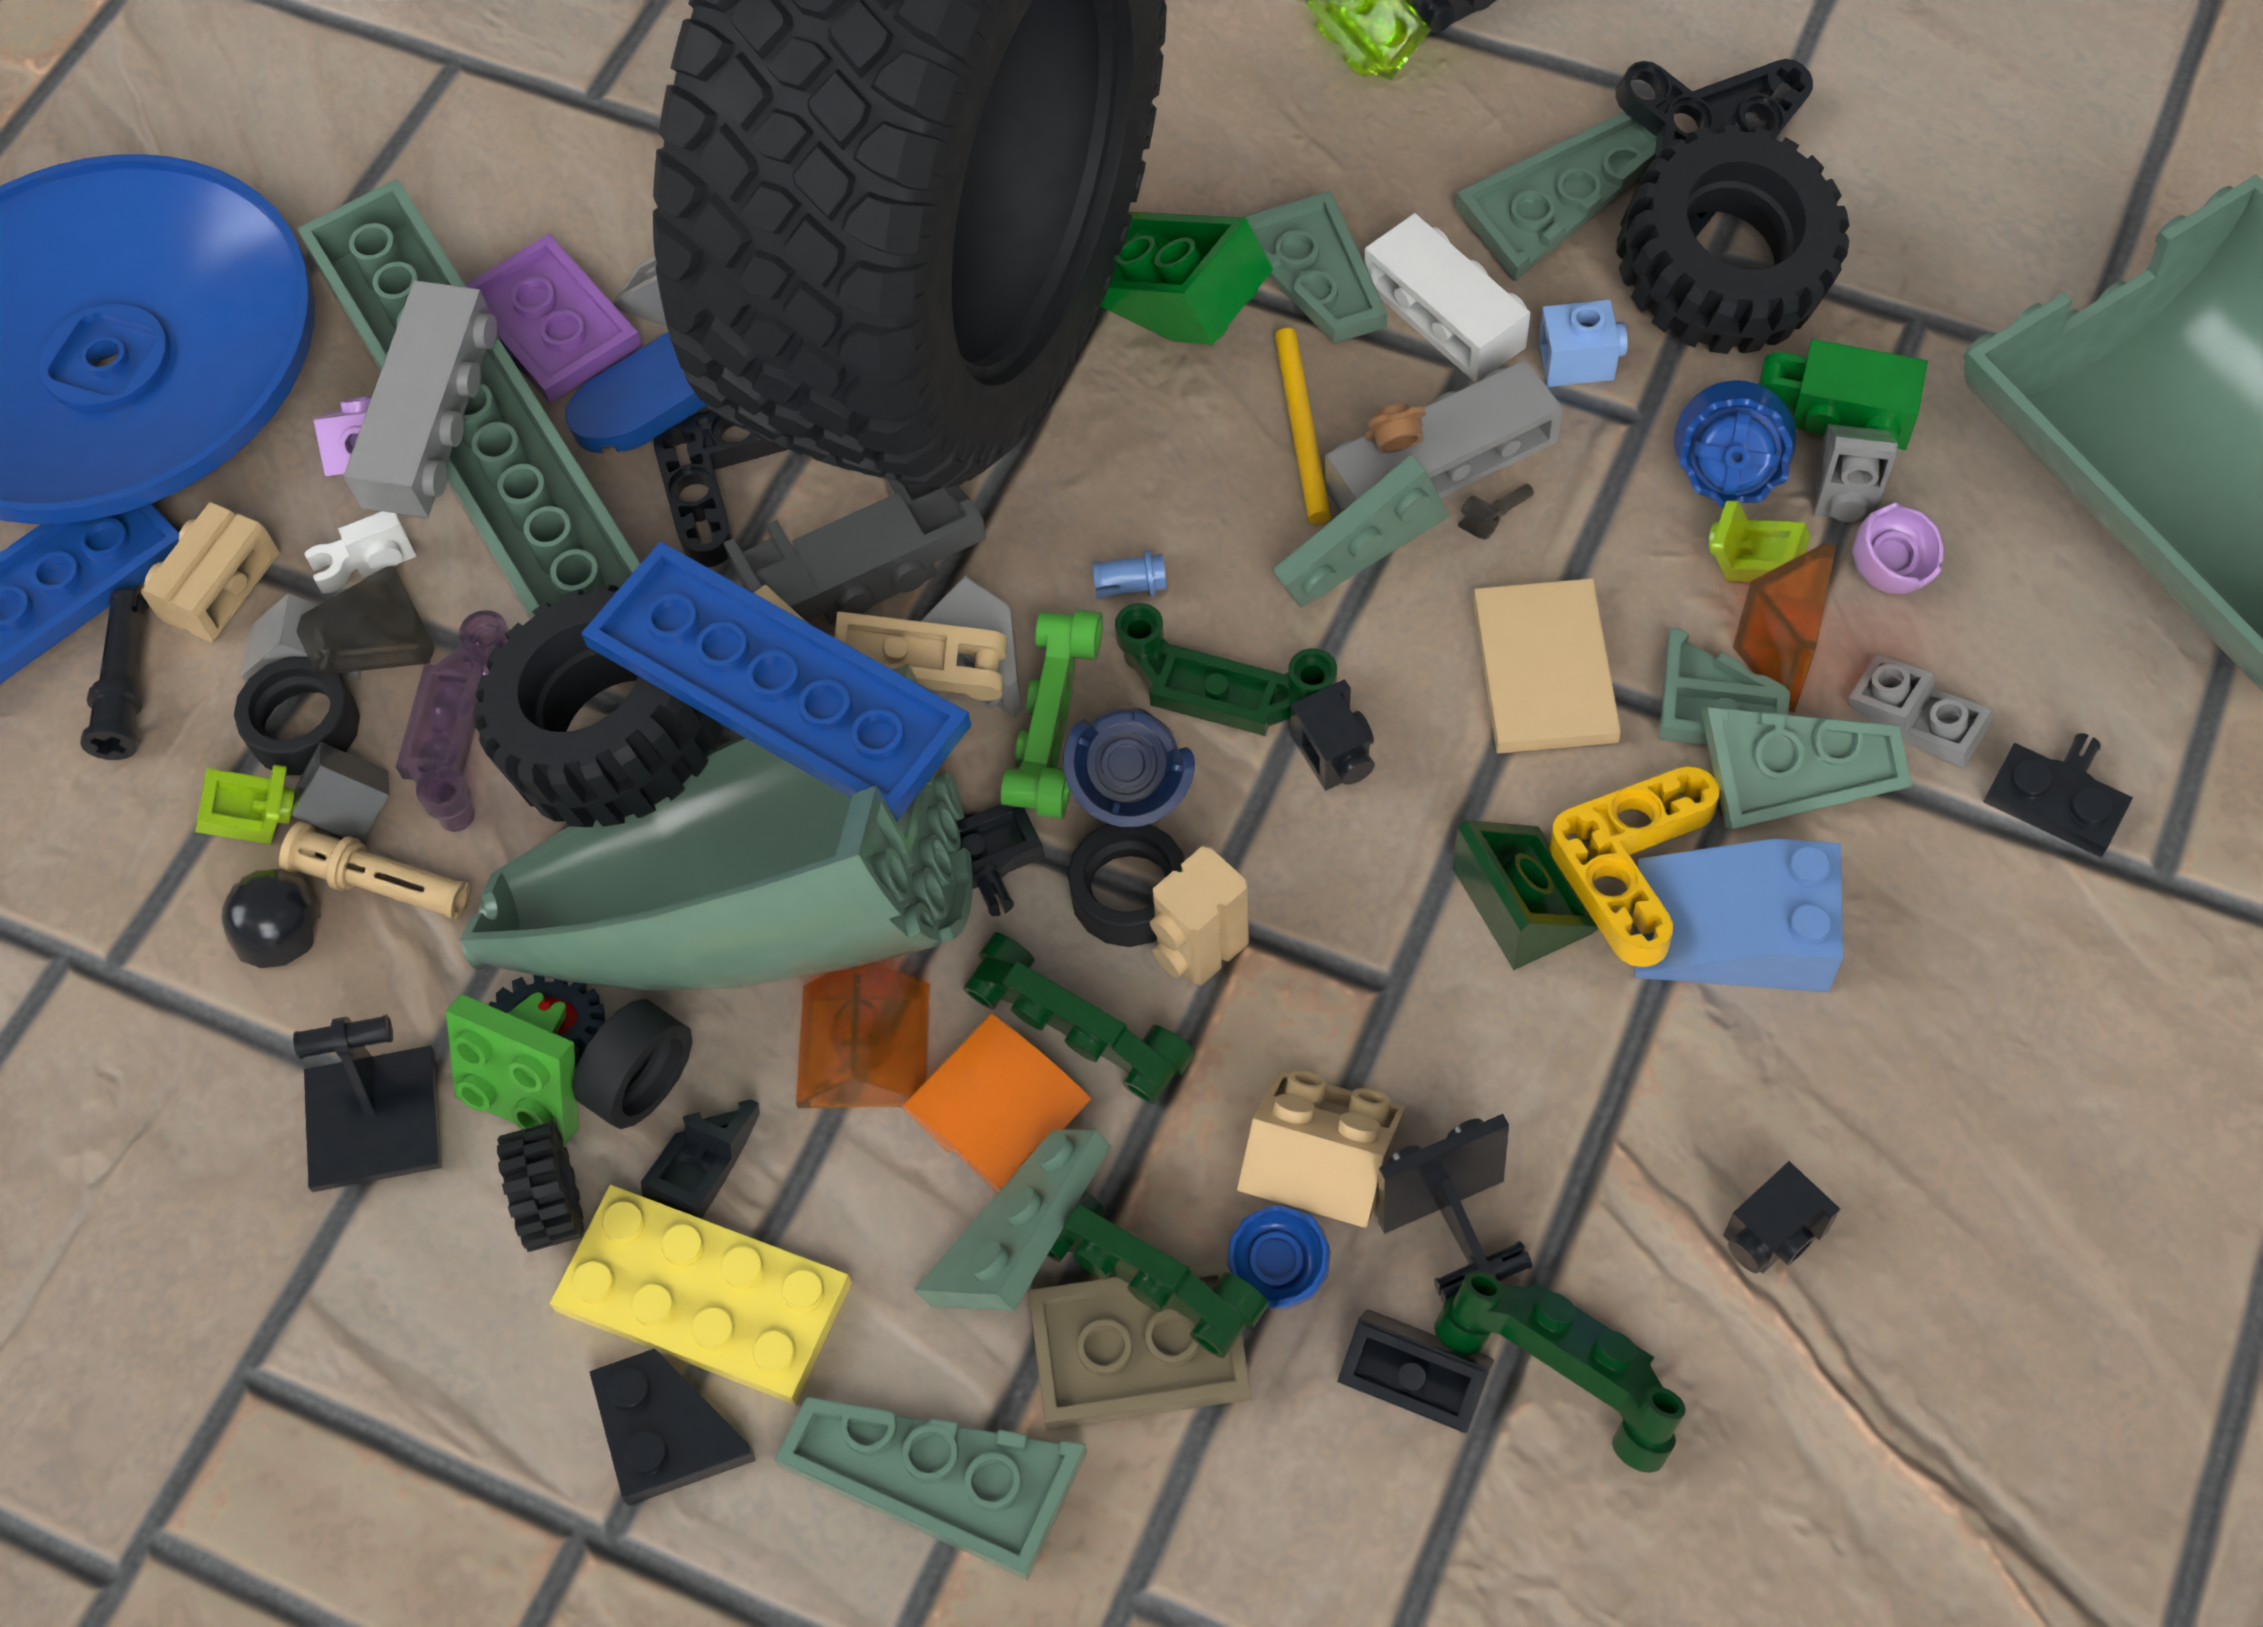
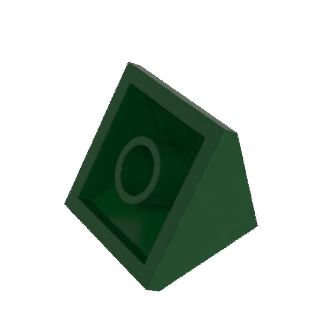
M1466 820L1457 829L1453 870L1513 970L1581 940L1599 929L1554 861L1549 850L1550 844L1539 826Z

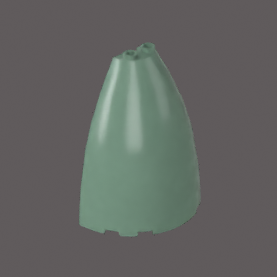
M909 664L893 669V671L919 684ZM739 736L717 746L715 750L707 751L705 756L708 758V763L698 777L691 775L682 784L685 787V791L671 801L669 797H666L654 806L657 811L642 818H637L635 814L626 816L624 824L602 827L597 820H595L593 827L569 826L493 872L482 892L481 897L483 901L479 904V913L470 917L460 938L465 958L471 967L476 970L492 966L575 983L641 990L731 989L852 969L937 946L957 938L963 931L968 921L972 901L971 854L966 848L959 850L961 840L956 821L965 817L954 775L948 771L941 773L938 768L899 820L896 821L877 785L854 793L852 798H849L747 738Z

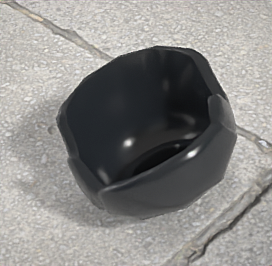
M282 869L255 871L242 877L239 883L234 884L223 904L221 918L226 938L240 961L258 968L285 966L312 948L314 943L313 927L316 918H320L321 912L317 904V897L306 879Z

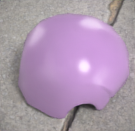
M1894 502L1871 512L1857 529L1852 554L1858 573L1871 587L1887 594H1906L1918 591L1940 574L1944 556V545L1938 526L1922 511L1900 506L1899 503Z

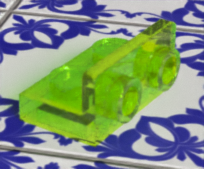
M1308 0L1306 3L1308 8L1318 18L1314 23L1318 31L1330 41L1336 44L1340 43L1347 51L1343 55V59L1351 68L1365 77L1372 72L1392 80L1431 31L1405 0H1330L1329 2L1325 0Z

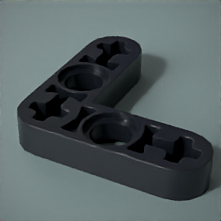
M713 411L690 416L654 438V450L682 550L686 556L706 567H715L728 559L724 542L733 539L715 470L788 450L751 432L748 437L740 442L731 443L723 440V433L735 425L721 418ZM686 444L691 464L681 467L676 453V446ZM701 484L709 488L707 494L696 502H686L679 499L681 491L690 485ZM707 519L712 534V542L701 544L696 522Z

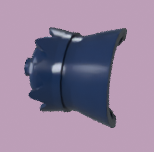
M1129 708L1104 711L1090 723L1086 719L1077 722L1070 731L1065 744L1063 766L1068 787L1084 810L1093 817L1111 825L1138 827L1164 818L1182 802L1193 780L1195 759L1188 747L1178 748L1175 737L1166 724L1144 709Z

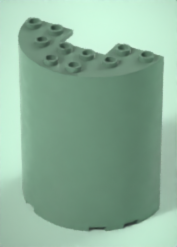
M2256 174L2234 188L2231 186L2223 187L2206 202L2204 207L2187 217L2179 215L2171 219L2158 232L2155 238L2157 245L2151 262L2145 271L2127 283L2121 280L2112 284L2101 294L2095 303L2079 312L2076 309L2069 311L2072 299L2064 292L2043 306L2040 303L2031 305L2016 318L2012 325L1996 335L1987 333L1979 337L1969 346L1964 354V377L1967 386L1977 398L2243 673L2263 691V180Z

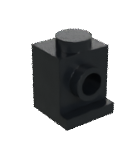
M1345 679L1291 704L1290 735L1325 791L1341 783L1346 785L1357 783L1366 778L1375 767V763L1369 755L1370 745L1374 743L1372 730L1360 711L1357 710L1352 713L1350 710L1351 688Z
M1788 1161L1732 1213L1723 1236L1729 1241L1728 1247L1730 1252L1744 1268L1752 1273L1761 1272L1764 1274L1779 1259L1789 1266L1807 1250L1816 1238L1820 1240L1829 1232L1840 1208Z

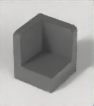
M320 741L295 787L292 816L343 838L351 836L363 842L389 796L388 772L383 768Z

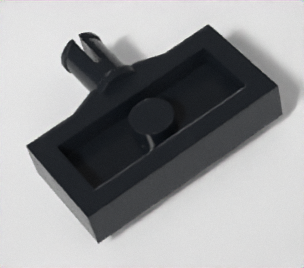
M2079 733L2075 735L2074 741L2063 762L2051 760L2014 742L1983 803L2102 858L2133 797L2095 780L2087 773L2097 751L2101 748V744L2093 737L2084 755L2080 756L2079 753L2089 735Z
M1001 804L956 822L961 840L959 850L966 848L971 854L972 889L979 888L991 916H1001L999 904L994 894L997 895L1005 914L1014 907V901L1010 897L1002 877L1013 870L1045 858L1043 846L1025 808Z

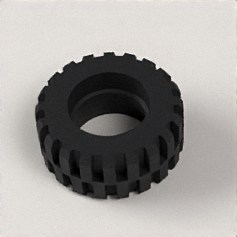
M1719 125L1714 134L1711 133L1710 128H1702L1689 132L1685 140H1674L1662 149L1658 159L1652 160L1646 169L1620 222L1622 229L1617 237L1616 253L1620 259H1623L1619 266L1623 283L1627 287L1633 285L1635 288L1631 299L1641 312L1648 309L1655 316L1651 323L1664 333L1668 329L1675 331L1681 335L1679 342L1694 348L1700 342L1708 344L1710 352L1728 354L1733 346H1738L1739 353L1745 354L1760 351L1765 343L1775 346L1788 339L1794 329H1801L1812 316L1842 270L1841 264L1847 257L1850 240L1845 232L1850 224L1845 206H1837L1842 195L1832 178L1827 181L1821 174L1824 170L1823 165L1813 155L1807 159L1797 151L1799 144L1787 137L1782 142L1769 137L1770 130L1752 127L1750 132L1740 131V125ZM1712 211L1727 213L1741 218L1752 225L1764 237L1772 251L1775 265L1762 269H1745L1729 265L1717 259L1696 239L1690 227L1688 216Z
M615 585L594 586L593 592L586 594L583 590L577 589L562 594L563 601L551 606L546 602L532 612L535 616L523 626L518 622L506 634L508 641L502 649L495 647L487 661L489 674L481 675L476 692V699L480 703L475 704V728L480 733L479 742L486 755L531 807H535L542 816L554 822L566 821L569 826L593 827L595 820L602 827L624 824L626 816L635 814L637 818H642L657 811L654 806L666 797H669L671 801L685 791V787L682 784L691 775L695 777L700 775L708 763V758L705 754L708 749H716L723 731L719 722L587 647L581 633L619 590ZM636 681L625 701L606 718L586 728L567 732L577 712L595 695L614 685Z

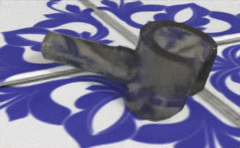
M1524 484L1503 498L1495 500L1492 504L1485 502L1475 495L1470 496L1461 508V512L1466 516L1458 523V527L1477 538L1484 540L1490 538L1497 528L1501 517L1512 508L1534 495L1533 488L1529 484Z

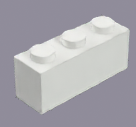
M1416 213L1365 247L1364 264L1380 299L1475 383L1481 381L1488 373L1499 368L1526 348L1531 312L1527 310L1524 302L1517 295L1506 292L1488 276L1480 263L1475 260H1469L1450 243L1447 236L1440 229L1431 227Z

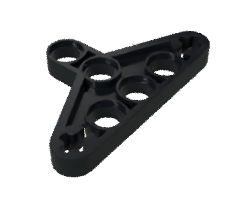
M1782 59L1691 91L1659 65L1653 62L1640 61L1635 62L1627 69L1615 89V98L1619 107L1650 133L1657 136L1654 160L1658 159L1662 149L1674 140L1686 139L1688 133L1680 130L1674 121V114L1678 113L1687 114L1692 117L1698 129L1710 128L1711 133L1714 134L1719 125H1740V131L1750 132L1752 128L1746 121L1745 113L1755 112L1767 120L1769 130L1771 131L1769 137L1775 139L1810 96L1813 89V79L1809 70L1803 64L1796 60ZM1642 80L1648 83L1655 92V99L1646 100L1638 97L1632 90L1631 81ZM1785 82L1791 89L1778 103L1771 96L1779 85ZM1700 212L1688 216L1689 224L1695 237L1699 235L1716 212Z

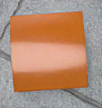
M990 1014L901 1108L947 1152L953 1150L998 1194L1051 1131L1063 1130L1092 1098L1035 1046L996 1016Z

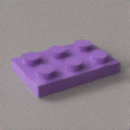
M547 234L465 284L467 288L481 290L490 313L496 318L499 340L509 356L515 359L519 369L550 404L643 346L638 331L550 234Z

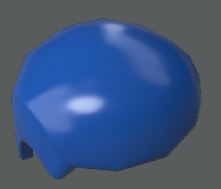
M1271 1205L1264 1207L1261 1211L1250 1214L1241 1221L1229 1239L1227 1266L1231 1274L1248 1282L1266 1298L1269 1303L1267 1308L1290 1309L1313 1299L1328 1278L1331 1249L1324 1230L1310 1213L1283 1205Z

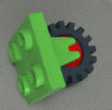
M533 975L534 983L529 985L526 984L523 977L513 980V993L502 987L496 993V1002L490 1001L489 1005L460 994L446 1010L455 1097L474 1110L492 1113L517 1124L521 1129L552 1121L557 1125L565 1146L579 1129L578 1102L575 1100L572 1089L575 1070L586 1046L598 1029L605 1023L603 1003L600 1004L599 994L595 989L587 992L585 983L573 982L569 986L567 981L554 979V982H545V977Z

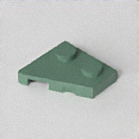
M1670 627L1666 649L1659 740L1708 745L1700 706L1789 715V688L1765 675H1757L1750 672L1742 662L1724 652H1721L1718 658L1687 642L1689 633L1680 628Z

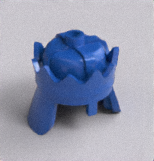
M1725 381L1704 389L1693 397L1683 409L1675 428L1674 449L1680 466L1687 473L1696 493L1713 499L1724 509L1727 500L1740 501V503H1759L1767 497L1774 487L1785 483L1788 479L1789 466L1796 448V429L1789 409L1774 392L1762 385L1749 381Z

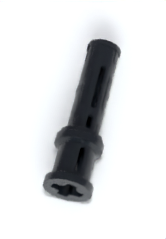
M132 589L116 590L110 595V608L99 680L89 688L86 699L88 706L91 708L89 727L84 729L81 734L80 744L82 749L88 754L105 760L129 758L135 754L138 746V739L133 733L135 715L141 712L144 698L136 684L146 612L149 604L140 592L137 595L136 606L132 607L135 592Z

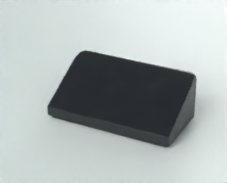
M1365 1310L1358 1319L1337 1382L1467 1434L1494 1359L1482 1353L1462 1354L1444 1345L1436 1335L1375 1311Z

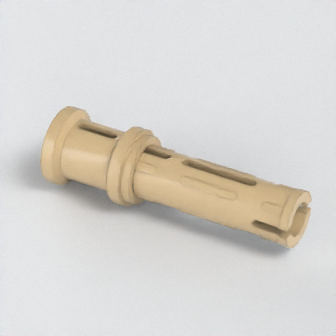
M304 821L297 822L290 828L281 846L279 854L280 869L295 875L305 873L326 880L328 886L337 891L351 890L353 887H358L399 902H405L446 915V917L455 920L462 916L469 902L471 888L468 882L456 881L417 868L411 864H405L367 852L366 846L357 838L347 836L340 840L316 832L312 824ZM317 853L325 855L326 860L317 857ZM392 876L423 886L424 891L390 881L388 877Z

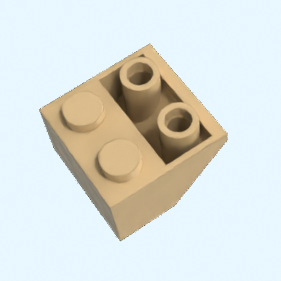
M1280 1071L1253 1117L1237 1191L1367 1228L1379 1200V1167L1385 1165L1388 1158L1392 1156L1406 1106L1391 1102L1387 1095L1373 1089L1359 1088L1351 1091L1329 1085L1326 1079L1312 1072L1293 1071L1287 1073Z

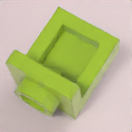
M1727 500L1720 521L1714 522L1711 527L1709 549L1711 555L1716 557L1726 581L1796 585L1811 535L1805 522L1748 520L1740 501Z
M274 764L270 778L206 768L195 832L270 845L277 823L288 825L291 817L295 789L284 787L287 767Z

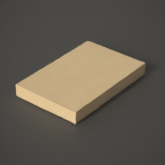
M1593 578L1475 588L1473 604L1497 754L1619 743L1621 730Z

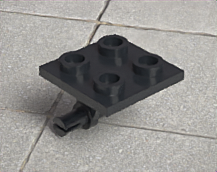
M387 1014L381 1017L351 1022L347 1016L332 1019L331 1026L306 1031H295L293 1034V1045L299 1059L336 1052L342 1060L339 1063L304 1069L308 1188L312 1192L442 1168L434 1049L430 1045L372 1056L365 1046L393 1041V1027Z
M1504 1114L1485 1122L1479 1118L1465 1121L1452 1129L1447 1138L1423 1149L1419 1145L1403 1148L1389 1157L1385 1165L1379 1167L1378 1223L1383 1233L1386 1234L1440 1210L1468 1261L1467 1266L1434 1279L1435 1288L1438 1295H1441L1443 1303L1450 1296L1457 1294L1466 1274L1471 1271H1483L1501 1281L1532 1268L1531 1258L1528 1252H1525V1246L1521 1241L1486 1257L1461 1203V1200L1504 1182L1509 1123Z

